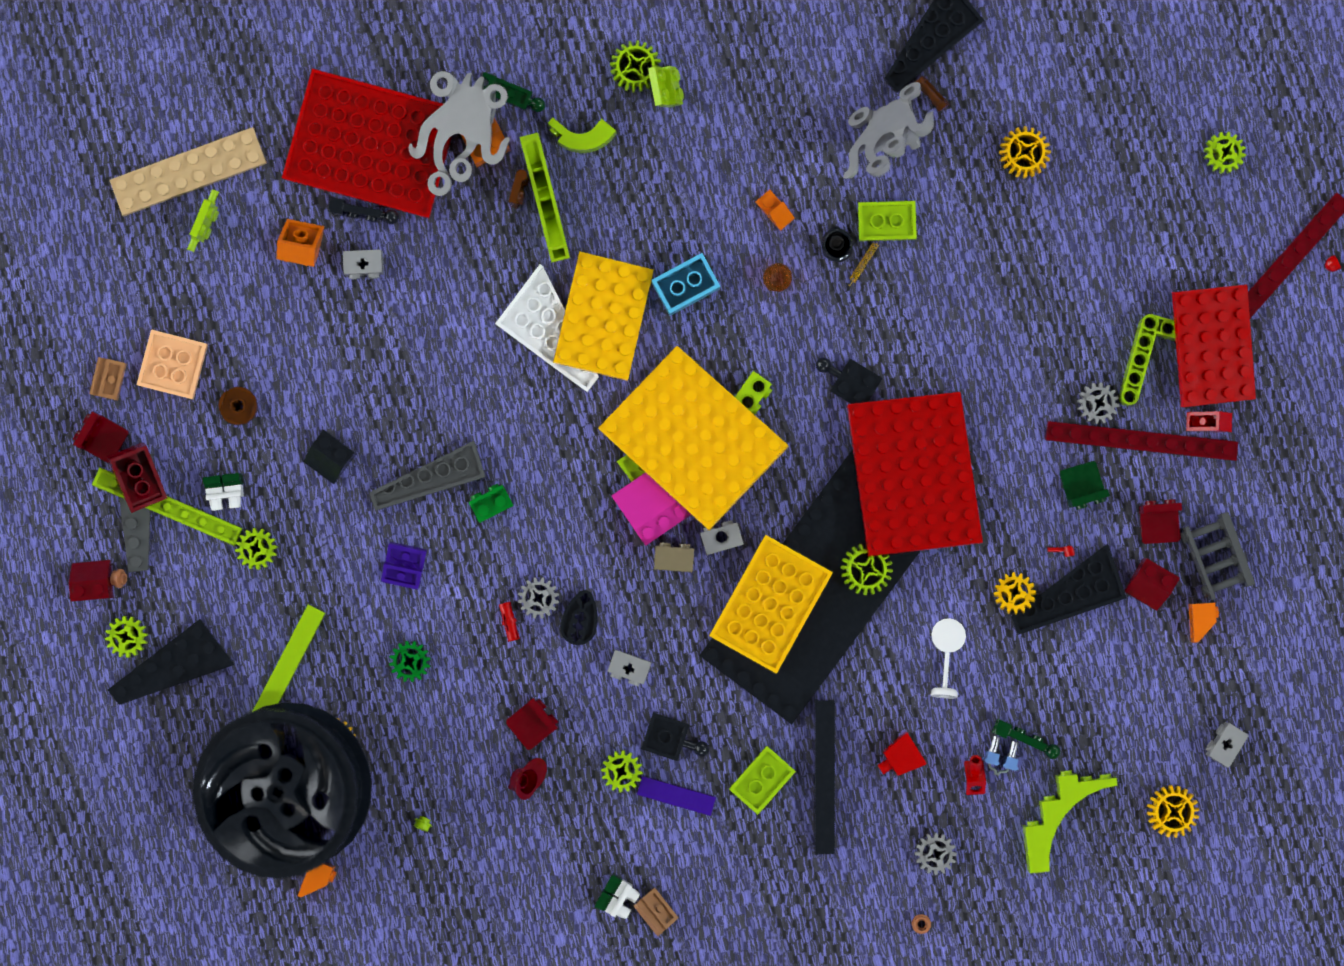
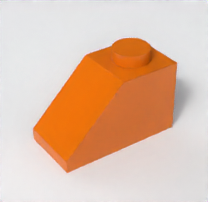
M1215 603L1188 604L1191 642H1199L1217 622L1216 618L1219 617L1218 606H1215Z
M325 862L323 865L307 872L298 896L303 897L327 886L329 882L333 883L337 874L334 871L336 866Z

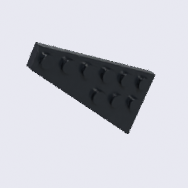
M933 0L884 80L897 94L981 25L984 19L968 0Z
M1104 545L1035 598V602H1029L1031 608L1025 607V613L1019 610L1017 615L1013 614L1011 620L1016 634L1019 635L1126 599L1127 597L1109 545Z
M199 619L110 687L108 691L116 702L121 705L233 666L235 663L203 621Z

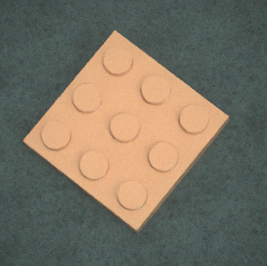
M151 330L137 385L194 400L208 344Z

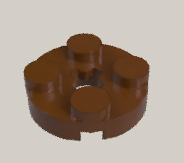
M233 387L225 391L219 400L218 407L225 421L233 425L248 424L258 411L257 398L250 390L244 387ZM242 401L243 409L235 411L234 403Z

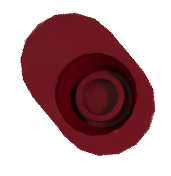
M534 758L523 768L514 770L510 777L508 788L516 792L520 799H529L545 779L547 772L545 761L541 758Z

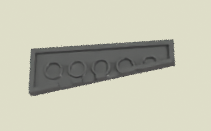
M475 441L371 491L370 496L375 511L485 478Z
M119 497L128 573L149 570L151 510L142 508L131 513L125 499Z

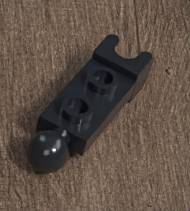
M330 198L328 212L331 215L344 217L345 213L347 217L358 219L359 216L366 217V220L370 222L384 219L388 224H395L399 219L398 212L395 210L383 212L379 209L346 204L344 199Z

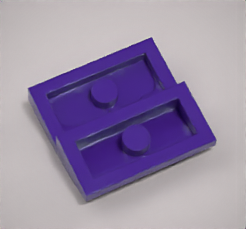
M389 542L381 582L418 590L427 550Z

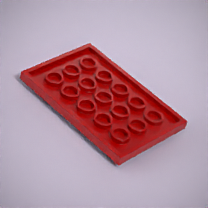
M1244 284L1172 292L1181 407L1256 399L1248 286Z

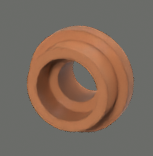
M123 569L112 572L111 584L116 588H122L126 584L127 574Z
M924 914L916 915L912 920V928L916 933H927L931 928V921ZM920 920L925 922L923 927H918Z

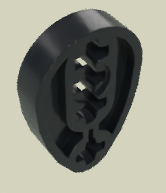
M580 591L570 601L561 619V634L567 642L573 645L588 643L596 633L598 613L596 602L590 591ZM584 593H587L588 597L590 598V602H586V604H584V608L582 609L583 604L582 600H580L579 597L583 596ZM583 612L586 620L581 622L584 629L579 631V635L582 638L575 642L573 641L574 638L571 637V633L576 631V628H573V624L578 623L575 615Z

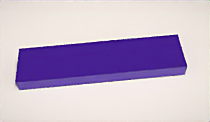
M642 776L637 792L639 796L709 816L712 814L716 800L715 796Z

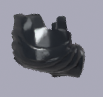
M838 226L830 228L822 238L824 256L833 262H843L848 259L853 251V241L850 234Z

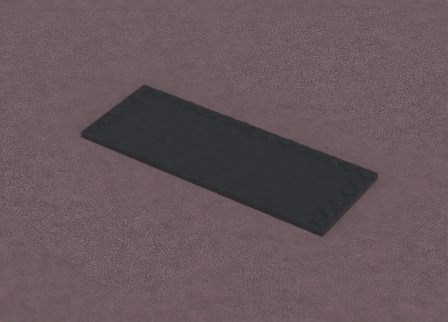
M853 449L782 543L833 573L777 674L714 638L709 641L699 655L791 725L920 552L888 554L889 558L885 562H892V565H888L887 569H893V572H887L886 575L890 576L891 580L884 579L887 586L884 587L880 584L879 586L882 591L878 592L874 588L875 594L871 595L869 589L867 595H863V589L857 594L855 593L856 586L850 590L849 586L852 583H844L848 576L841 577L842 573H846V569H840V566H847V563L842 561L843 558L848 560L850 558L846 555V552L854 554L851 549L852 547H856L859 551V544H862L864 549H866ZM868 553L858 555L854 561L864 563L868 558ZM875 556L874 568L882 572L881 563ZM869 564L867 566H859L862 568L864 575L867 572L875 573L871 571ZM851 566L852 575L858 582L860 572ZM870 575L864 582V585L875 583L879 577Z

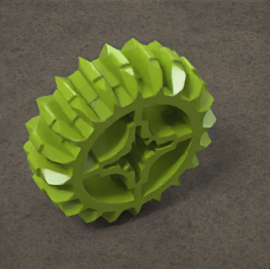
M638 40L636 41V46H632V42L629 41V47H626L625 44L621 45L623 51L620 49L615 50L619 56L612 55V59L616 62H610V67L614 68L610 72L615 75L613 77L614 81L620 80L618 83L619 87L623 86L624 83L626 84L625 91H628L631 86L633 93L636 91L635 87H639V91L643 92V85L650 89L648 83L650 82V76L648 74L645 77L642 70L648 62H651L652 67H661L657 65L661 63V60L655 59L658 56L657 52L651 53L653 51L652 46L646 49V42L641 47ZM631 53H642L646 57L644 58L643 56L642 58H636ZM626 56L629 64L621 72L620 63ZM632 61L636 65L641 64L639 65V71L636 68L632 69ZM636 75L640 80H629L625 76Z
M859 544V551L856 547H852L851 549L854 554L846 552V555L850 557L849 560L846 558L842 559L843 562L847 563V566H840V569H846V573H842L841 577L848 576L844 583H852L849 586L850 590L856 586L855 593L859 594L861 589H863V595H867L869 589L871 595L875 594L874 588L878 592L882 591L879 586L880 584L884 587L887 586L884 579L891 580V577L886 574L887 572H893V569H887V566L892 565V562H885L889 555L876 556L881 563L882 572L874 568L875 556L868 557L864 563L855 562L854 559L858 555L868 553L867 545L866 549H864L863 545ZM869 564V568L875 573L867 572L864 575L862 568L859 566H867ZM851 566L860 572L858 582L852 575ZM870 575L879 577L875 583L864 585V582Z

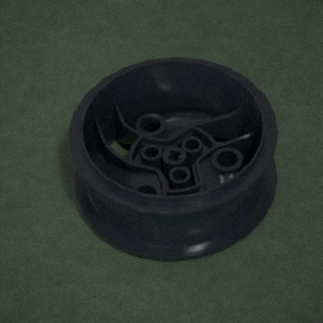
M283 702L264 706L227 723L210 739L199 757L193 776L192 800L197 822L206 840L221 858L237 869L263 878L283 879L303 875L323 865L328 859L339 854L354 840L365 823L372 795V777L368 759L358 739L343 722L327 711L314 706ZM284 724L296 728L298 738L302 744L304 760L296 755L284 753ZM261 743L271 747L272 756L270 758H265L261 755L259 750ZM287 768L292 771V778H288L285 775ZM243 781L242 799L245 809L233 815L228 806L226 793L229 789ZM259 787L263 789L264 797L258 793ZM322 791L328 795L329 800L325 808L319 807L316 804L315 795L317 792ZM289 802L294 805L295 812H291L288 809ZM249 815H254L259 819L261 825L259 830L253 831L248 827L247 818ZM312 815L321 825L335 832L330 839H315L292 827L300 824Z

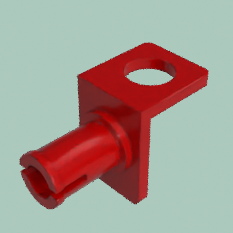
M973 755L970 761L964 762L966 795L985 794L986 776L984 764L980 756ZM973 786H980V787H981V788L978 789V790H972V789H971Z

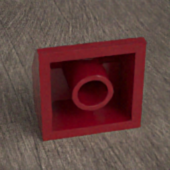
M1143 558L1124 591L1157 611L1171 595L1180 577L1153 561Z
M111 560L72 563L69 577L70 602L114 598L113 585L110 581L112 574Z

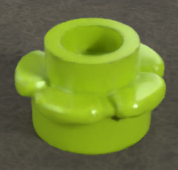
M420 816L419 819H414V827L419 830L428 832L429 828L432 827L430 824L431 820L426 817Z

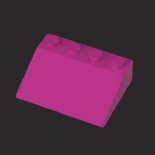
M647 473L642 474L611 495L645 546L691 515Z

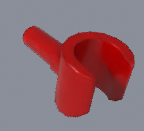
M1072 546L1047 548V552H1064L1065 557L1075 555Z

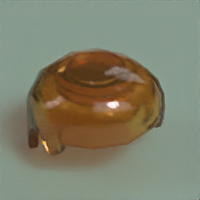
M773 263L763 273V282L770 291H784L792 282V272L787 265Z

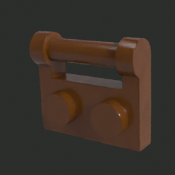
M925 76L920 77L916 81L921 84V91L929 97L938 112L950 106L948 101Z
M522 169L518 170L515 174L509 198L511 208L519 209V205H523L525 199L523 189L529 184L527 173Z

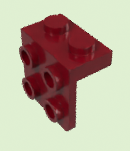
M92 411L91 414L88 413L84 418V426L81 431L78 430L73 438V445L109 463L107 456L119 452L129 435V431L99 413Z
M1176 499L1164 500V504H1157V501H1145V505L1139 506L1141 540L1143 544L1180 541L1178 511L1182 510V503H1176Z
M534 697L506 720L507 726L527 750L534 748L558 728V720L552 713L549 715L545 711L546 705L540 698L536 700Z

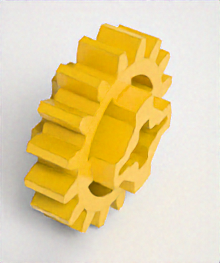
M1013 572L1012 577L1005 574V580L999 579L1000 585H995V589L998 592H994V597H999L995 601L996 604L1001 603V610L1007 608V614L1013 610L1015 615H1017L1018 610L1025 613V607L1031 608L1029 602H1035V598L1032 596L1036 595V590H1031L1034 587V583L1028 584L1029 577L1023 579L1022 573H1020L1019 577H1016L1015 572ZM1022 584L1026 587L1028 593L1022 590ZM1018 587V594H1016L1012 600V593H1014V591ZM1002 594L1007 596L1008 603L1004 601ZM1021 601L1023 602V603L1020 604V605H1015V604L1018 603V602H1021Z

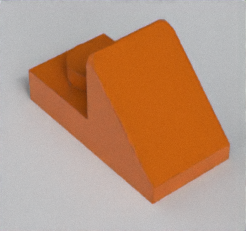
M770 189L755 202L780 231L795 219L786 204L781 202Z

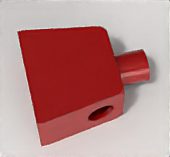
M904 732L883 751L886 760L877 766L883 775L893 769L896 775L899 776L922 767L927 763L908 732Z

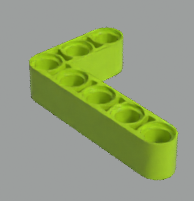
M1148 314L1140 319L1119 392V402L1122 405H1133L1139 399L1155 337L1158 336L1176 341L1174 320L1153 314ZM1146 319L1152 321L1153 327L1151 329L1145 326ZM1164 324H1168L1171 327L1170 334L1164 332ZM1141 337L1147 339V347L1140 345L1139 340ZM1136 355L1143 359L1142 365L1135 363L1134 358ZM1130 374L1137 376L1138 381L1136 384L1130 382ZM1126 392L1132 394L1133 399L1131 402L1125 400L1124 395Z

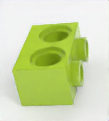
M753 371L735 398L741 403L744 398H750L753 401V405L747 409L755 415L761 407L759 404L761 399H767L772 392V389H770L772 384ZM761 382L764 386L763 391L756 392L753 389V384Z

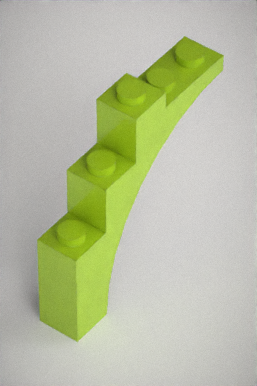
M539 133L520 137V142L551 263L568 259L570 256Z
M1072 770L1060 771V775H1055L1058 798H1055V795L1044 796V800H1039L1041 823L1035 820L1028 821L1027 825H1023L1027 869L1030 874L1050 871L1049 856L1052 840L1057 827L1069 810L1089 794L1104 788L1118 786L1116 777H1111V774H1100L1099 778L1092 779V776H1082L1078 780V775L1072 773Z

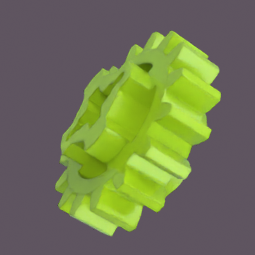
M1220 132L1218 137L1213 135L1211 137L1212 141L1208 140L1206 142V145L1209 147L1203 150L1208 153L1204 156V159H1209L1207 166H1214L1212 171L1219 169V173L1222 174L1226 170L1227 174L1232 172V169L1236 171L1238 165L1244 163L1241 158L1246 157V154L1242 153L1246 146L1240 145L1243 140L1237 141L1236 134L1230 137V132H1227L1225 136ZM1219 141H1227L1226 144H1221V143H1217V142H1219ZM1228 147L1226 152L1227 155L1222 158L1223 150ZM1228 161L1232 162V164L1223 165V162Z
M253 528V533L246 530V536H239L242 541L236 542L240 546L239 549L235 550V552H240L237 559H243L242 565L244 566L249 563V569H252L254 565L257 570H260L261 565L267 568V562H274L271 557L277 556V553L273 552L274 549L278 548V546L273 545L276 539L269 538L271 536L270 532L264 534L265 529H261L259 533L257 528ZM256 536L254 541L250 543L247 542L248 539ZM264 539L267 541L269 549L265 547ZM258 544V547L261 548L260 552H256L255 554V550H253L252 548L253 546H257ZM244 549L248 551L249 559L247 558ZM266 555L265 559L257 562L260 556Z
M123 616L122 621L116 618V624H109L112 629L106 630L109 637H106L105 640L110 641L107 647L114 648L112 650L113 654L119 652V657H123L125 653L126 657L129 658L131 653L137 656V650H144L141 645L148 643L144 640L148 633H143L146 626L140 627L141 620L134 622L135 617H130L128 620L127 616ZM123 624H126L124 626V629L117 630L118 627H120ZM134 628L137 629L139 636L134 632ZM127 633H128V636H130V638H133V639L126 640V638H124L123 636H121V635H119V634H127ZM115 638H117L119 645L116 644ZM136 643L135 647L127 650L130 644Z
M622 750L621 755H619L615 751V757L608 755L609 762L603 761L606 768L601 769V771L605 772L606 775L602 779L608 780L605 784L606 786L613 785V791L619 788L621 793L623 788H625L628 792L630 791V786L637 787L635 781L641 782L638 775L643 774V771L639 770V767L643 765L637 764L636 761L639 758L633 759L632 752L626 755L625 750ZM624 758L621 764L613 763L616 759ZM631 763H632L633 766H634L635 773L632 772L631 769H630V764H631ZM623 766H625L624 771L627 772V774H623L621 777H619L620 772L618 771V768H622ZM610 770L614 773V780L610 776ZM623 779L631 780L627 784H620Z

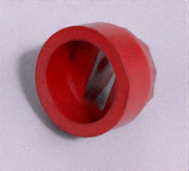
M1335 255L1329 257L1325 262V268L1328 271L1341 269Z

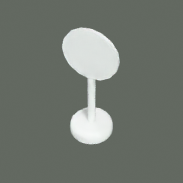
M949 618L937 622L931 633L932 642L935 647L945 652L943 686L933 688L931 696L955 699L958 698L957 690L947 688L950 652H955L963 646L966 633L961 623Z

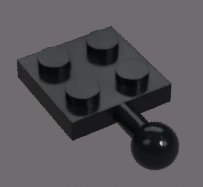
M822 357L816 362V368L819 372H828L837 377L830 392L849 404L869 402L882 380V377L852 359L847 361L842 371L833 367L828 358Z
M653 712L641 747L642 750L678 761L682 747L694 750L695 754L700 757H704L709 753V745L706 742L700 741L695 743L685 739L690 724Z

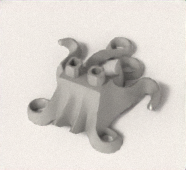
M445 71L438 72L432 77L430 88L433 94L439 97H449V99L424 121L419 131L417 147L414 148L412 144H409L411 156L419 159L425 154L431 130L433 128L438 130L434 142V162L438 171L433 173L428 179V188L436 196L445 195L450 191L452 187L451 177L458 182H465L470 178L472 167L466 158L474 151L476 145H481L483 160L488 164L494 165L503 160L510 138H504L498 152L495 155L491 154L492 124L497 108H501L506 104L508 98L507 91L504 87L497 84L489 85L484 89V77L478 78L472 87V73H468L465 76L462 84H459L452 74ZM440 78H446L448 81L445 89H441L437 85V81ZM496 91L501 94L498 102H496ZM461 134L466 139V149L451 162L449 175L443 164V148L446 141L452 135ZM461 162L466 165V171L463 174L457 172L458 165ZM438 177H442L445 181L442 188H437L435 185Z
M919 82L905 86L900 91V98L898 100L896 99L888 105L878 108L876 111L868 107H862L850 116L848 123L853 128H860L868 122L869 124L849 152V168L843 175L844 179H852L858 173V156L864 151L867 160L870 162L866 167V171L874 177H879L890 169L888 156L896 158L902 156L907 145L912 150L921 146L919 137H925L934 127V110L926 114L921 124L917 123L911 100L921 94V84ZM882 151L886 153L888 156L881 155L877 157L876 153Z

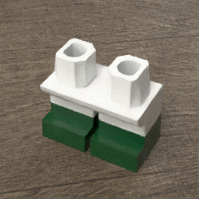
M241 473L202 477L206 490V500L209 501L212 511L223 510L222 499L229 500V508L241 507V497H244Z
M612 873L594 907L609 913L613 917L617 915L627 919L631 909L624 906L623 903L625 899L635 903L640 893L632 888V884Z

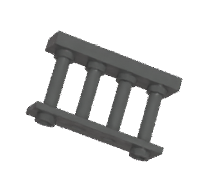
M1229 512L1218 514L1217 522L1190 531L1189 526L1182 528L1181 538L1184 543L1188 544L1203 584L1201 587L1202 594L1208 600L1216 599L1214 592L1238 583L1243 584L1244 587L1255 584ZM1218 529L1223 530L1225 535L1223 540L1197 549L1193 538ZM1224 547L1230 548L1232 553L1230 558L1206 567L1203 566L1200 556ZM1231 565L1237 567L1239 572L1237 576L1213 585L1210 584L1207 574Z

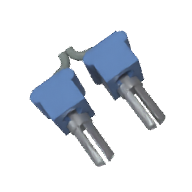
M993 736L989 751L986 750L985 757L982 760L988 763V767L994 771V775L999 776L1001 773H1007L1009 769L1018 770V759L1015 758L1018 742L1012 741L1008 756L1005 755L1004 761L1001 763V766L1007 769L1000 770L997 773L996 769L991 766V764L996 766L1000 764L998 762L1000 754L997 753L1000 737Z

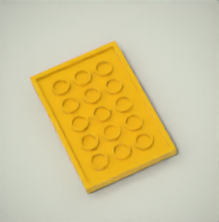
M579 252L553 363L628 381L654 270Z
M765 535L709 636L777 674L833 572Z

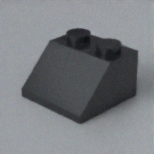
M323 430L312 444L303 462L335 484L357 453Z

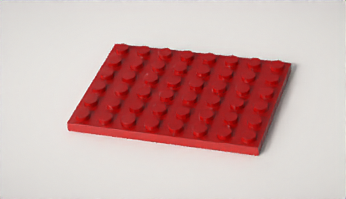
M312 69L282 179L430 219L436 195L429 190L428 179L433 173L438 171L434 162V142L438 130L436 128L431 130L425 154L419 159L411 156L409 144H412L414 148L417 147L422 124L443 103ZM452 136L446 141L443 148L442 159L444 165ZM438 177L435 181V185L437 188L439 186L441 177Z
M961 392L848 404L847 411L868 557L983 543Z

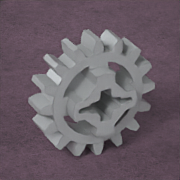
M1101 382L1098 384V387H1096L1095 383H1092L1091 389L1087 386L1084 388L1086 393H1079L1082 399L1077 400V403L1081 404L1077 409L1083 410L1081 417L1087 416V422L1093 419L1094 424H1098L1099 420L1104 424L1106 423L1105 418L1110 421L1113 419L1111 414L1116 415L1118 413L1114 408L1120 406L1115 403L1119 397L1113 396L1116 392L1115 390L1109 391L1110 385H1106L1103 388ZM1093 391H1100L1097 396L1090 395ZM1107 396L1110 399V404L1107 402ZM1100 399V404L1102 406L1096 408V402L1094 401ZM1086 402L1089 403V407H1090V410H1089V411H1088V409H1087V407H1086ZM1099 411L1106 412L1103 416H1096Z
M535 577L533 583L527 580V587L521 586L524 591L523 593H518L519 596H522L518 603H523L521 610H528L526 612L527 616L533 613V618L536 619L537 614H540L541 619H543L544 613L550 616L551 609L556 611L553 605L554 603H559L558 600H555L559 593H554L557 587L550 586L552 581L549 580L547 583H544V578H541L540 582H538ZM535 585L545 586L547 589L541 591L538 590ZM528 590H530L531 597L530 600L526 602V594ZM534 590L539 595L543 594L542 603L534 601L536 598ZM551 595L552 600L550 605L548 606L546 600L547 597ZM534 605L540 606L542 611H535L531 607Z
M934 832L933 837L926 834V840L920 838L922 844H916L919 851L914 852L915 855L919 856L916 862H922L920 868L924 869L927 867L926 872L929 874L933 870L935 875L938 874V870L944 874V868L946 867L951 870L950 862H956L952 856L957 855L956 852L952 851L956 846L949 844L951 839L944 840L945 835L941 834L938 837L937 832ZM935 841H940L944 843L945 846L943 845L940 847L936 845ZM928 844L929 848L927 852L923 854V850L925 846ZM934 849L940 851L938 858L931 856L934 853ZM948 854L947 860L943 862L944 856ZM933 861L937 866H931L926 862Z

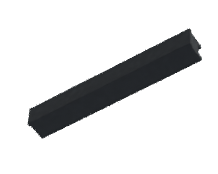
M814 699L815 855L835 854L834 700Z

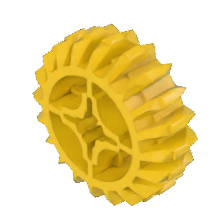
M1024 126L1021 132L1019 127H1017L1015 133L1010 131L1008 133L1009 137L1005 136L1003 138L1006 143H1001L1000 147L1005 150H1000L999 154L1005 156L1000 159V162H1007L1003 166L1004 169L1009 166L1011 167L1009 174H1012L1015 170L1017 171L1016 177H1019L1022 173L1023 178H1027L1028 172L1031 177H1034L1035 172L1040 174L1042 172L1041 168L1045 169L1047 167L1044 162H1049L1050 158L1045 155L1051 154V150H1046L1045 148L1049 147L1050 143H1043L1046 140V136L1040 138L1041 131L1034 134V128L1032 127L1027 132V127ZM1019 138H1028L1034 142L1031 144H1025L1022 140L1020 141ZM1012 142L1015 143V148L1017 149V154L1013 158L1010 155ZM1038 147L1040 157L1036 163L1033 150ZM1030 149L1027 155L1024 154L1019 157L1023 150ZM1020 160H1023L1031 166L1023 167L1016 163Z
M1169 785L1167 792L1165 787H1161L1162 794L1155 791L1154 793L1157 798L1150 797V800L1154 802L1153 805L1147 804V807L1152 808V811L1146 813L1149 816H1153L1148 821L1149 823L1156 822L1152 828L1155 830L1159 828L1158 833L1161 835L1165 832V836L1170 837L1172 833L1173 837L1177 838L1179 831L1181 836H1185L1184 829L1191 832L1192 830L1189 825L1196 826V823L1192 821L1193 818L1199 819V816L1194 814V812L1199 811V808L1193 807L1198 802L1197 800L1190 801L1194 795L1192 793L1187 795L1188 790L1185 788L1181 791V787L1176 786L1174 790L1173 786ZM1179 796L1182 800L1171 804L1166 798ZM1162 803L1164 813L1159 818V806ZM1184 805H1187L1188 812L1184 820L1182 810L1185 808ZM1170 807L1175 809L1178 817L1171 814ZM1175 819L1180 825L1167 827L1164 823Z

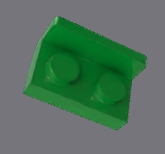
M497 483L488 488L489 492L483 495L479 492L471 496L472 500L468 503L479 523L514 506L504 485L499 486Z

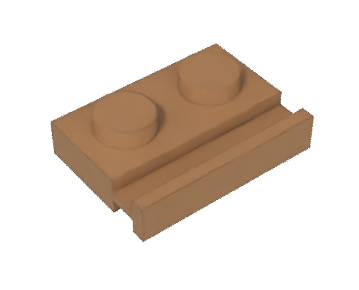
M98 357L89 394L118 401L127 363Z
M656 888L651 889L633 905L657 936L661 935L664 930L678 919V916Z

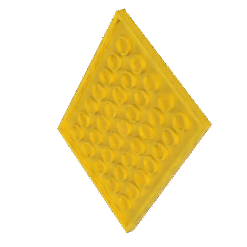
M678 346L664 358L598 427L608 439L708 530L726 514L789 447L788 444Z

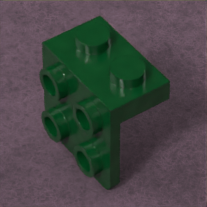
M1095 461L1059 472L1069 508L1076 507V510L1088 507L1087 503L1094 501V504L1105 502V497L1110 496L1108 489H1104Z

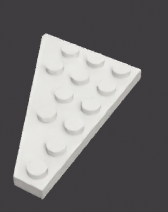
M540 264L495 324L588 393L599 378L598 374L553 363L565 309L544 267Z

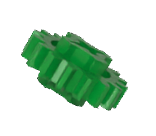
M406 641L405 646L399 643L400 649L393 648L395 655L389 656V658L393 659L389 666H394L391 672L398 673L397 679L403 676V682H406L408 678H410L411 682H414L415 677L421 680V673L427 675L425 668L431 667V665L427 664L431 657H426L429 651L422 650L423 644L418 647L417 641H414L412 645H410L409 641ZM407 649H415L418 653L412 654ZM401 653L402 660L401 663L398 664V656ZM407 656L409 658H414L415 661L412 662L413 667L411 665H406L405 662L408 661ZM420 659H423L422 667H421V669L419 670V667H418L419 660H420ZM408 669L413 674H406L402 670Z

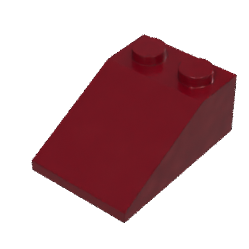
M142 442L107 456L131 513L167 499L146 444Z

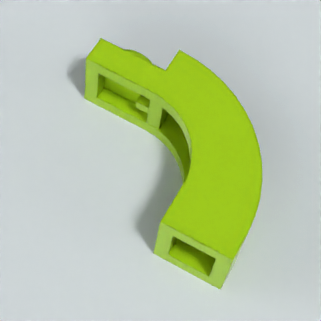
M553 117L548 122L549 131L555 137L561 136L557 141L558 145L576 153H589L599 150L607 145L617 134L616 130L603 119L592 130L583 134L570 132Z

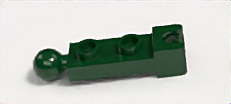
M487 72L483 73L484 79L489 81V84L484 86V89L492 84L504 87L508 96L506 103L525 111L528 105L531 106L534 112L544 110L545 101L539 97L532 99V91L497 78ZM496 91V99L500 100L501 94Z
M997 719L992 733L1005 739L1010 736L1045 752L1046 756L1050 759L1059 757L1060 748L1056 744L1042 743L1043 738L1034 734L1032 737L1024 735L1025 730L1016 726L1013 730L1011 729V724Z

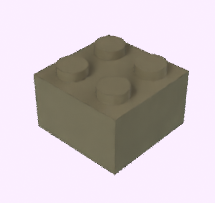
M660 543L659 546H655L654 570L693 572L694 549H691V545L679 544V548L671 547V543Z

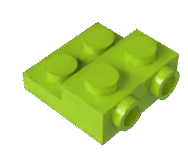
M654 66L648 68L655 106L670 108L683 105L682 99H684V94L679 85L680 73L676 67Z

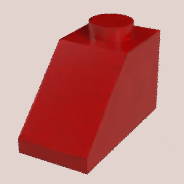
M1222 411L1187 412L1186 431L1232 432V413Z

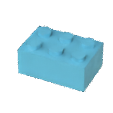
M703 253L651 280L669 316L720 289V285Z

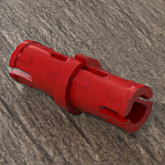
M511 602L499 604L503 619L502 626L504 625L508 642L520 639L516 626L517 619L514 618Z

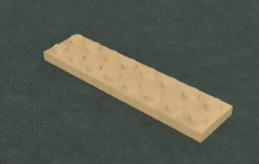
M252 127L110 179V183L122 216H126L267 163L255 130Z

